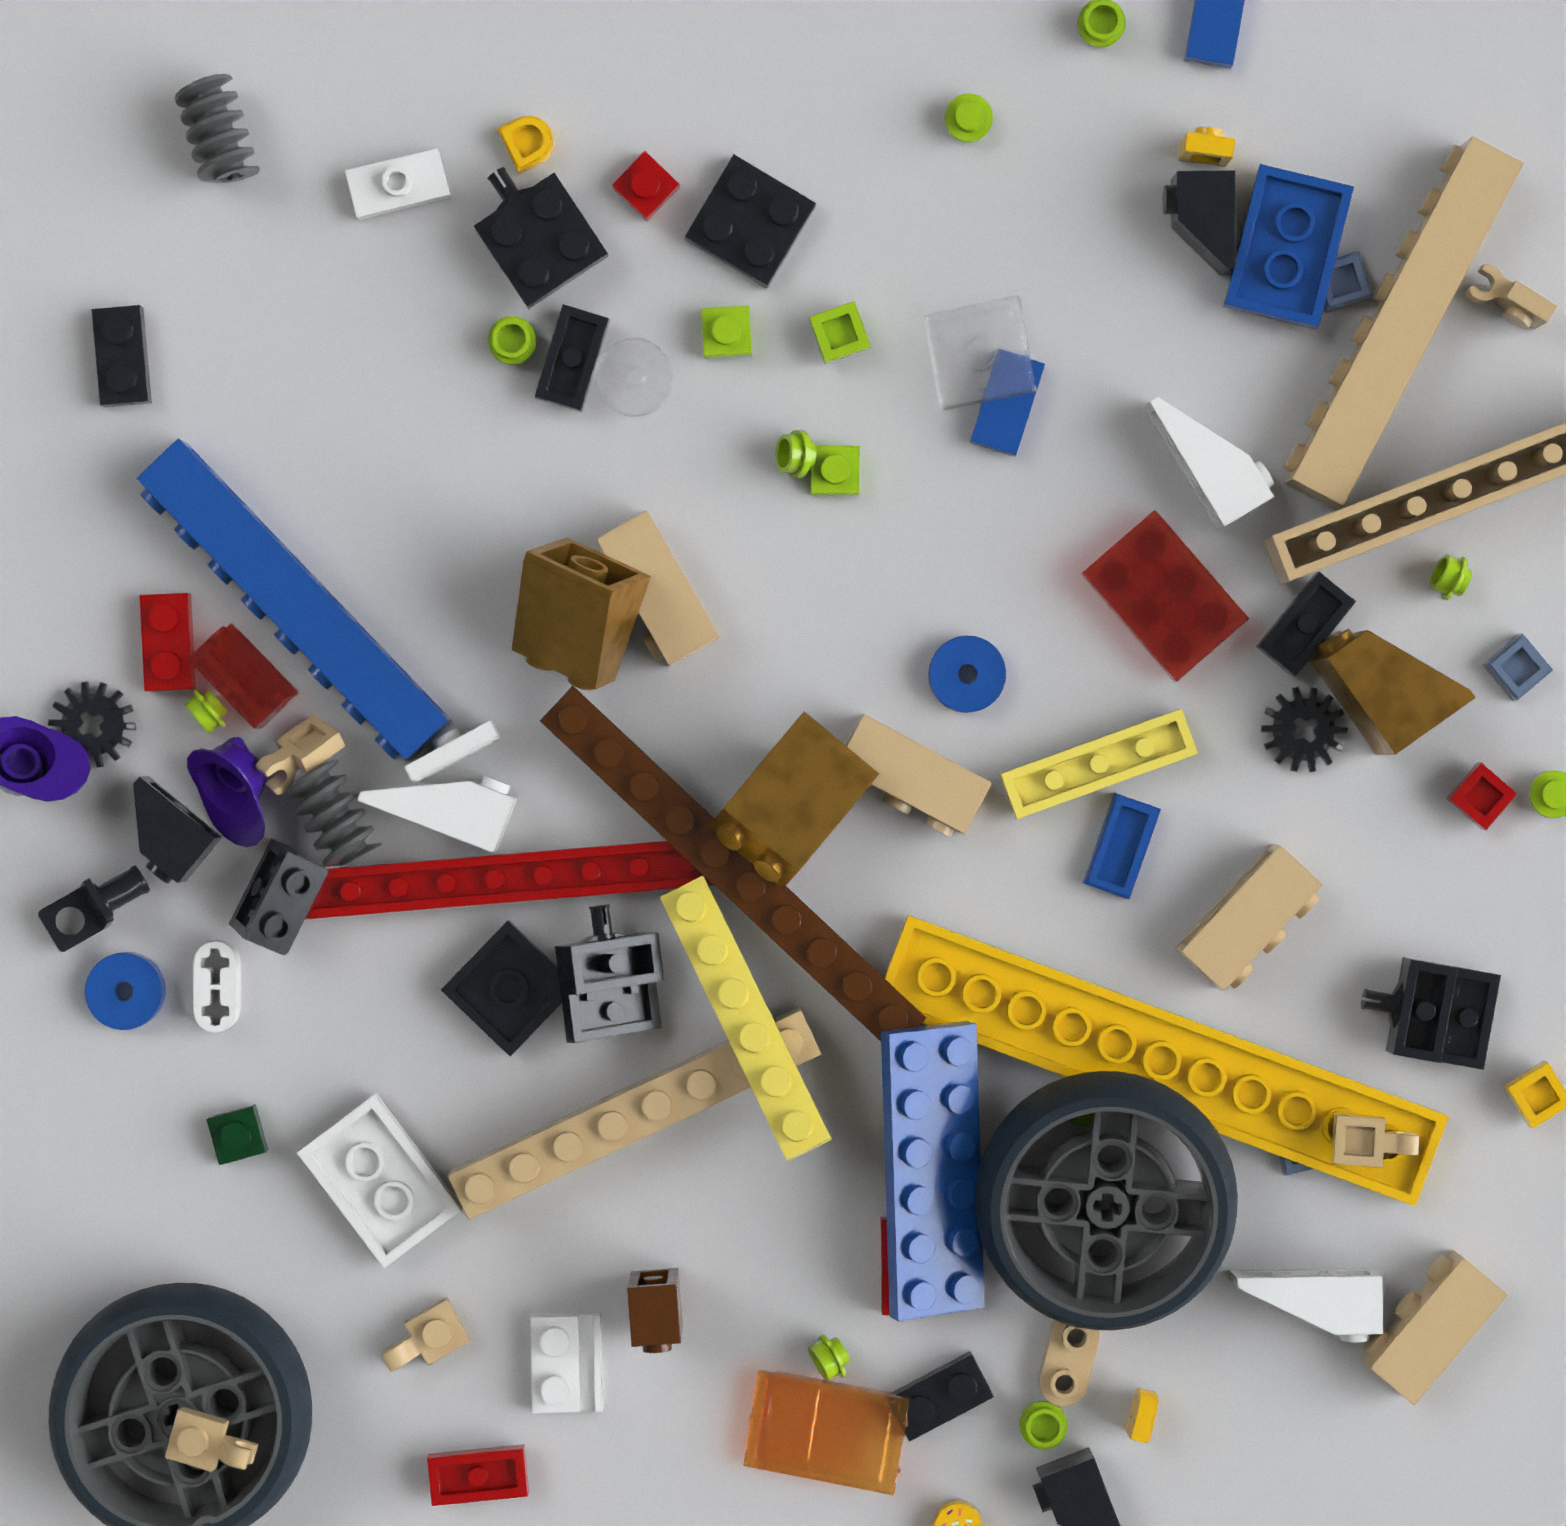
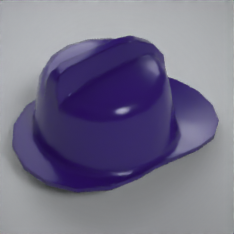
M18 716L0 718V789L15 796H27L32 799L50 802L68 798L77 793L87 782L91 767L89 755L81 743L68 735L42 726L32 720Z
M233 737L213 750L203 748L193 750L187 757V769L215 828L232 843L243 847H251L257 845L264 837L265 822L258 800L265 788L264 783L267 780V776L257 770L255 765L259 760L249 751L243 739Z

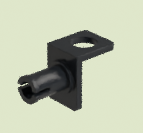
M134 865L129 870L100 886H97L95 883L93 884L90 878L82 882L80 888L41 909L38 912V917L60 952H66L110 927L114 921L113 911L140 895L150 892V888L140 870ZM67 907L78 909L84 917L82 930L73 935L62 933L56 925L58 912Z

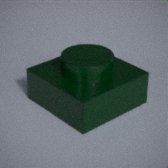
M256 1104L214 1115L206 1119L219 1165L266 1153L269 1150Z

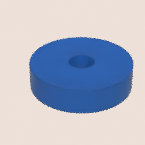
M959 636L944 643L933 655L928 670L929 684L935 697L947 708L964 713L980 711L990 706L1000 696L1006 681L1005 662L998 649L987 640L977 636ZM963 665H970L975 669L976 677L972 683H963L959 679L958 672Z
M120 952L102 959L89 973L85 985V999L92 1015L100 1023L117 1030L135 1029L151 1021L162 1008L166 995L165 980L158 966L148 957L135 952ZM121 982H127L133 988V995L129 1000L121 998L118 994V986Z

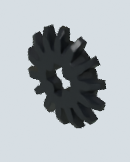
M86 681L81 682V696L76 697L71 688H67L64 691L70 702L67 707L57 701L54 702L52 707L62 713L63 716L61 720L49 719L48 726L61 727L63 734L81 743L88 755L93 756L97 768L104 767L102 754L108 753L114 761H117L121 757L114 747L119 743L130 748L132 741L123 737L122 734L123 730H136V723L124 722L123 715L134 710L131 704L122 708L117 706V701L124 695L121 691L117 690L108 698L104 696L107 684L100 682L96 693H90L89 683ZM85 712H88L91 716L98 714L103 716L104 721L99 725L102 731L100 736L95 737L92 733L81 734L79 728L84 724L81 716Z
M1299 687L1292 688L1294 700L1290 702L1280 693L1275 699L1282 708L1279 711H1275L1267 707L1264 714L1274 718L1273 725H1261V732L1273 733L1274 740L1263 745L1266 751L1278 746L1281 752L1274 761L1279 765L1287 757L1292 758L1290 771L1297 772L1301 761H1307L1309 772H1315V758L1321 757L1328 766L1333 762L1327 752L1328 748L1331 747L1339 752L1344 748L1342 744L1333 739L1335 734L1348 733L1347 727L1334 725V720L1345 713L1342 708L1332 713L1328 711V707L1334 699L1330 694L1326 696L1322 703L1317 702L1318 688H1310L1308 699L1302 698ZM1301 717L1304 721L1311 720L1312 718L1315 720L1317 726L1314 727L1312 732L1316 738L1313 741L1309 742L1305 738L1294 739L1292 733L1297 729L1294 723L1296 718Z

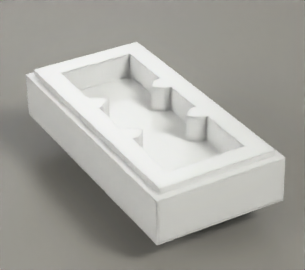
M439 148L345 170L358 220L452 198Z
M490 720L462 736L456 728L432 741L436 750L404 766L412 782H421L500 739L501 734L494 721Z

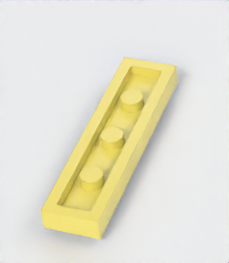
M1177 709L1000 774L1015 819H1020L1194 756L1198 752L1183 710Z

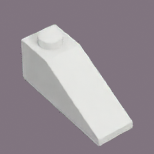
M1159 397L1150 401L1144 407L1217 530L1227 526L1274 497L1270 490V487L1274 486L1273 479L1261 461L1254 463L1249 454Z
M483 775L481 783L464 781L360 791L357 801L494 853L498 851L518 798L508 794L510 785Z
M1373 1268L1230 1270V1280L1237 1288L1334 1335H1340L1341 1341L1366 1342L1369 1341V1334H1383L1382 1275Z

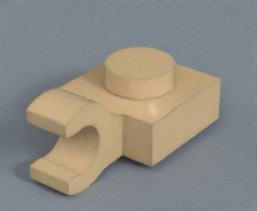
M1489 264L1482 265L1477 271L1489 280V290L1483 292L1471 285L1464 292L1466 297L1475 303L1482 304L1495 300V304L1505 310L1503 316L1512 324L1523 329H1528L1529 326L1536 329L1547 323L1557 308V305L1517 280L1511 282L1506 279L1496 267Z
M312 714L277 739L275 743L279 750L264 756L255 766L258 771L267 777L276 772L274 777L265 782L264 785L275 795H280L291 787L299 768L306 773L311 772L316 767L326 763L331 756L344 748L345 744L339 731Z
M1334 1113L1331 1162L1343 1165L1383 1167L1384 1153L1418 1155L1419 1135L1408 1131H1385L1386 1119L1381 1116Z
M447 1297L405 1321L404 1325L410 1335L383 1350L384 1353L381 1356L390 1372L405 1365L419 1354H422L429 1366L469 1343L471 1338Z
M182 1407L177 1410L165 1458L210 1472L217 1468L219 1459L226 1465L245 1470L247 1463L253 1464L258 1444L226 1435L229 1420Z

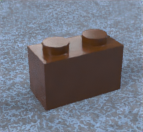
M679 1268L631 1271L627 1287L631 1347L643 1346L644 1353L671 1351L672 1344L681 1343L683 1327Z

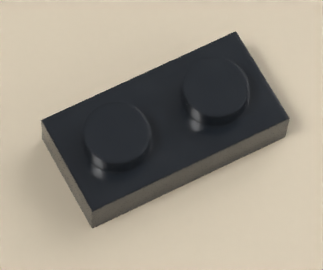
M562 305L535 393L536 399L582 413L610 322L609 318L568 305Z
M133 305L91 309L100 406L115 407L152 403L143 307Z
M1315 572L1255 647L1289 675L1295 677L1356 601L1321 572Z
M969 1351L891 1392L886 1397L910 1442L992 1399L994 1395L973 1354Z

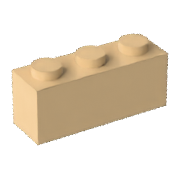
M647 510L597 538L602 548L598 552L651 576L637 618L641 616L650 632L643 636L642 639L656 662L665 658L668 665L672 666L720 638Z
M865 714L861 716L846 744L850 750L879 773L871 785L886 792L883 802L907 815L912 807L929 815L925 823L927 826L948 837H951L954 830L963 834L966 833L992 785V782Z
M1272 844L1175 949L1215 987L1224 991L1230 985L1235 989L1253 971L1254 968L1250 965L1251 961L1262 950L1266 954L1271 952L1283 940L1286 932L1282 928L1293 916L1296 915L1300 919L1315 906L1319 900L1315 893L1323 884L1281 845Z
M1454 1250L1448 1256H1439L1431 1264L1426 1272L1428 1280L1417 1293L1411 1291L1403 1297L1395 1309V1314L1397 1315L1385 1330L1383 1329V1334H1372L1364 1346L1366 1353L1362 1356L1361 1360L1414 1406L1508 1296Z

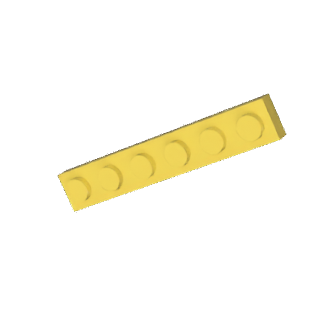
M704 876L661 896L660 899L786 1160L790 1161L832 1140Z

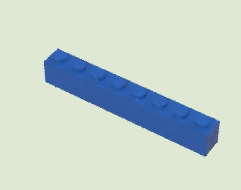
M178 438L136 478L146 488L140 494L142 498L158 514L161 515L167 510L179 523L174 528L178 536L193 550L200 545L213 558L207 565L226 585L232 580L239 585L246 593L241 598L244 605L260 620L267 615L280 628L274 634L275 637L293 655L299 650L303 652L313 663L308 668L311 675L325 689L328 690L334 685L346 697V700L341 703L342 707L360 725L368 720L380 733L374 740L392 759L395 760L401 755L405 760H411L452 721L187 442Z

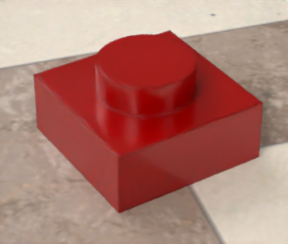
M646 151L612 184V189L646 222L680 188V184Z
M1477 762L1446 799L1481 830H1487L1516 797L1517 793L1482 762Z

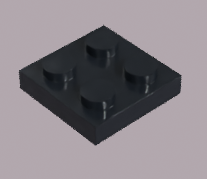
M733 154L686 233L685 240L763 287L768 288L814 211L816 203Z
M507 920L441 989L454 1004L510 1057L562 1004L557 965L510 920Z

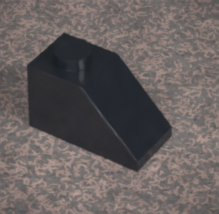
M1235 170L1177 171L1171 179V185H1164L1163 213L1171 214V228L1219 275H1229L1236 268Z
M139 776L133 783L139 849L140 853L150 860L146 868L167 884L172 879L176 883L186 882L222 839V836L149 776Z
M1089 1447L1036 1467L1041 1482L1032 1485L1042 1512L1052 1510L1057 1524L1061 1526H1120L1099 1468Z

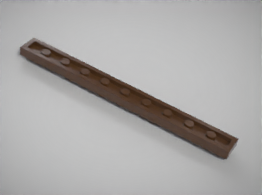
M572 686L543 716L540 722L879 1041H881V1031L919 1027L926 1019L911 1002L787 886L782 889L775 882L764 879L757 873L754 865L739 852L725 847L717 838L716 833L708 828L714 817L578 689Z

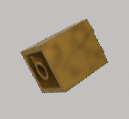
M568 537L526 551L523 560L511 650L525 656L526 662L537 669L555 670L567 676V681L579 689L596 690L615 681L651 576Z
M1349 628L1344 632L1337 631L1318 646L1320 654L1310 661L1376 755H1396L1476 698L1470 689L1369 630L1352 633Z
M804 711L708 825V828L716 833L717 838L725 847L739 852L751 862L761 877L770 882H775L783 889L807 863L873 783L879 773Z

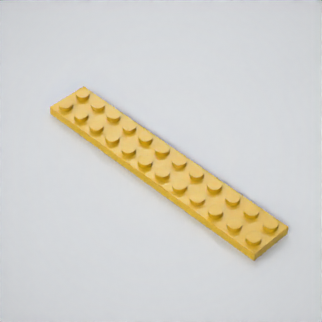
M908 914L884 976L892 986L926 1017L922 1022L925 1025L960 1021L976 1023L977 1044L1065 1077L1086 1072L1118 1071L1150 1078L1168 1086L1194 1104L1209 1119L1219 1134L1413 1206L1417 1204L1449 1118L1448 1115ZM1334 1113L1381 1116L1386 1119L1385 1131L1415 1132V1135H1419L1418 1155L1384 1153L1383 1167L1333 1164L1331 1158Z

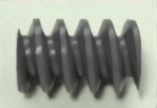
M214 74L195 80L180 89L174 97L179 107L186 108L182 111L180 119L184 125L191 127L187 130L186 139L190 144L197 145L192 150L191 156L195 162L203 164L198 168L197 176L204 182L230 183L249 178L260 171L259 166H244L243 161L252 156L255 151L253 147L238 146V142L247 137L249 131L245 128H233L232 123L241 119L244 114L242 110L227 109V105L238 98L236 91H222L221 86L233 79L228 74Z
M338 759L303 775L286 792L288 799L304 798L295 809L297 816L313 815V818L304 827L306 833L322 832V835L313 844L315 850L331 849V852L322 862L324 867H341L383 845L382 842L366 844L365 840L375 830L373 825L357 827L356 823L366 813L364 808L348 810L347 806L357 796L354 791L339 793L338 788L347 780V776L345 774L330 776L329 771L336 765Z

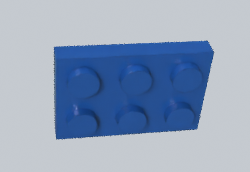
M1260 164L1236 253V268L1231 273L1223 307L1317 330L1320 325L1354 186Z

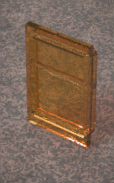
M759 1370L752 1413L749 1415L750 1425L743 1466L894 1496L897 1478L901 1471L899 1465L905 1428L908 1425L907 1415L910 1398L897 1396L890 1392L792 1373Z

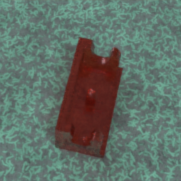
M233 623L218 629L187 658L254 729L264 728L299 694L298 690Z

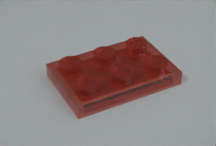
M1156 510L1148 514L1080 573L1174 682L1180 680L1249 620V617Z

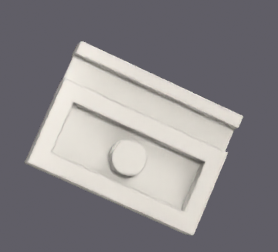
M601 1312L594 1314H531L532 1414L580 1413L581 1411L602 1412Z

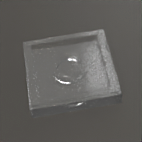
M1019 295L924 315L939 404L942 411L1037 391Z

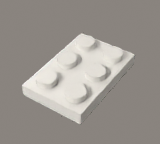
M377 1093L297 1152L383 1268H386L463 1208Z

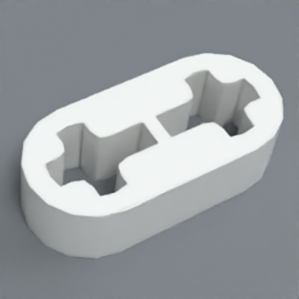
M223 940L210 941L201 946L196 952L193 961L194 1018L205 1031L217 1033L233 1026L238 1020L241 1010V961L239 952L235 946ZM214 949H220L221 957L229 958V966L220 970V983H214L213 967L205 966V958L213 956ZM214 990H220V1004L222 1006H229V1014L221 1017L220 1024L214 1023L213 1015L205 1013V1006L214 1002Z

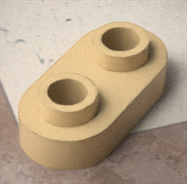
M1053 1320L1038 1374V1383L1042 1394L1050 1403L1066 1407L1079 1402L1086 1393L1100 1340L1099 1330L1078 1328L1084 1331V1338L1080 1343L1072 1344L1067 1340L1068 1333L1078 1327ZM1062 1375L1070 1376L1072 1378L1070 1388L1067 1390L1057 1389L1055 1382L1058 1377Z

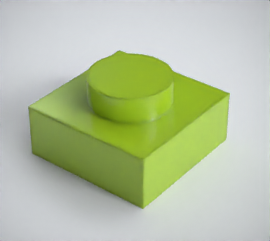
M855 301L809 317V322L825 365L870 349L871 345Z
M749 305L701 308L704 359L752 356Z
M815 445L816 460L811 468V495H859L860 446Z

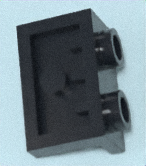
M271 838L229 925L245 940L281 955L288 954L328 874V870L320 864L301 857L288 845Z

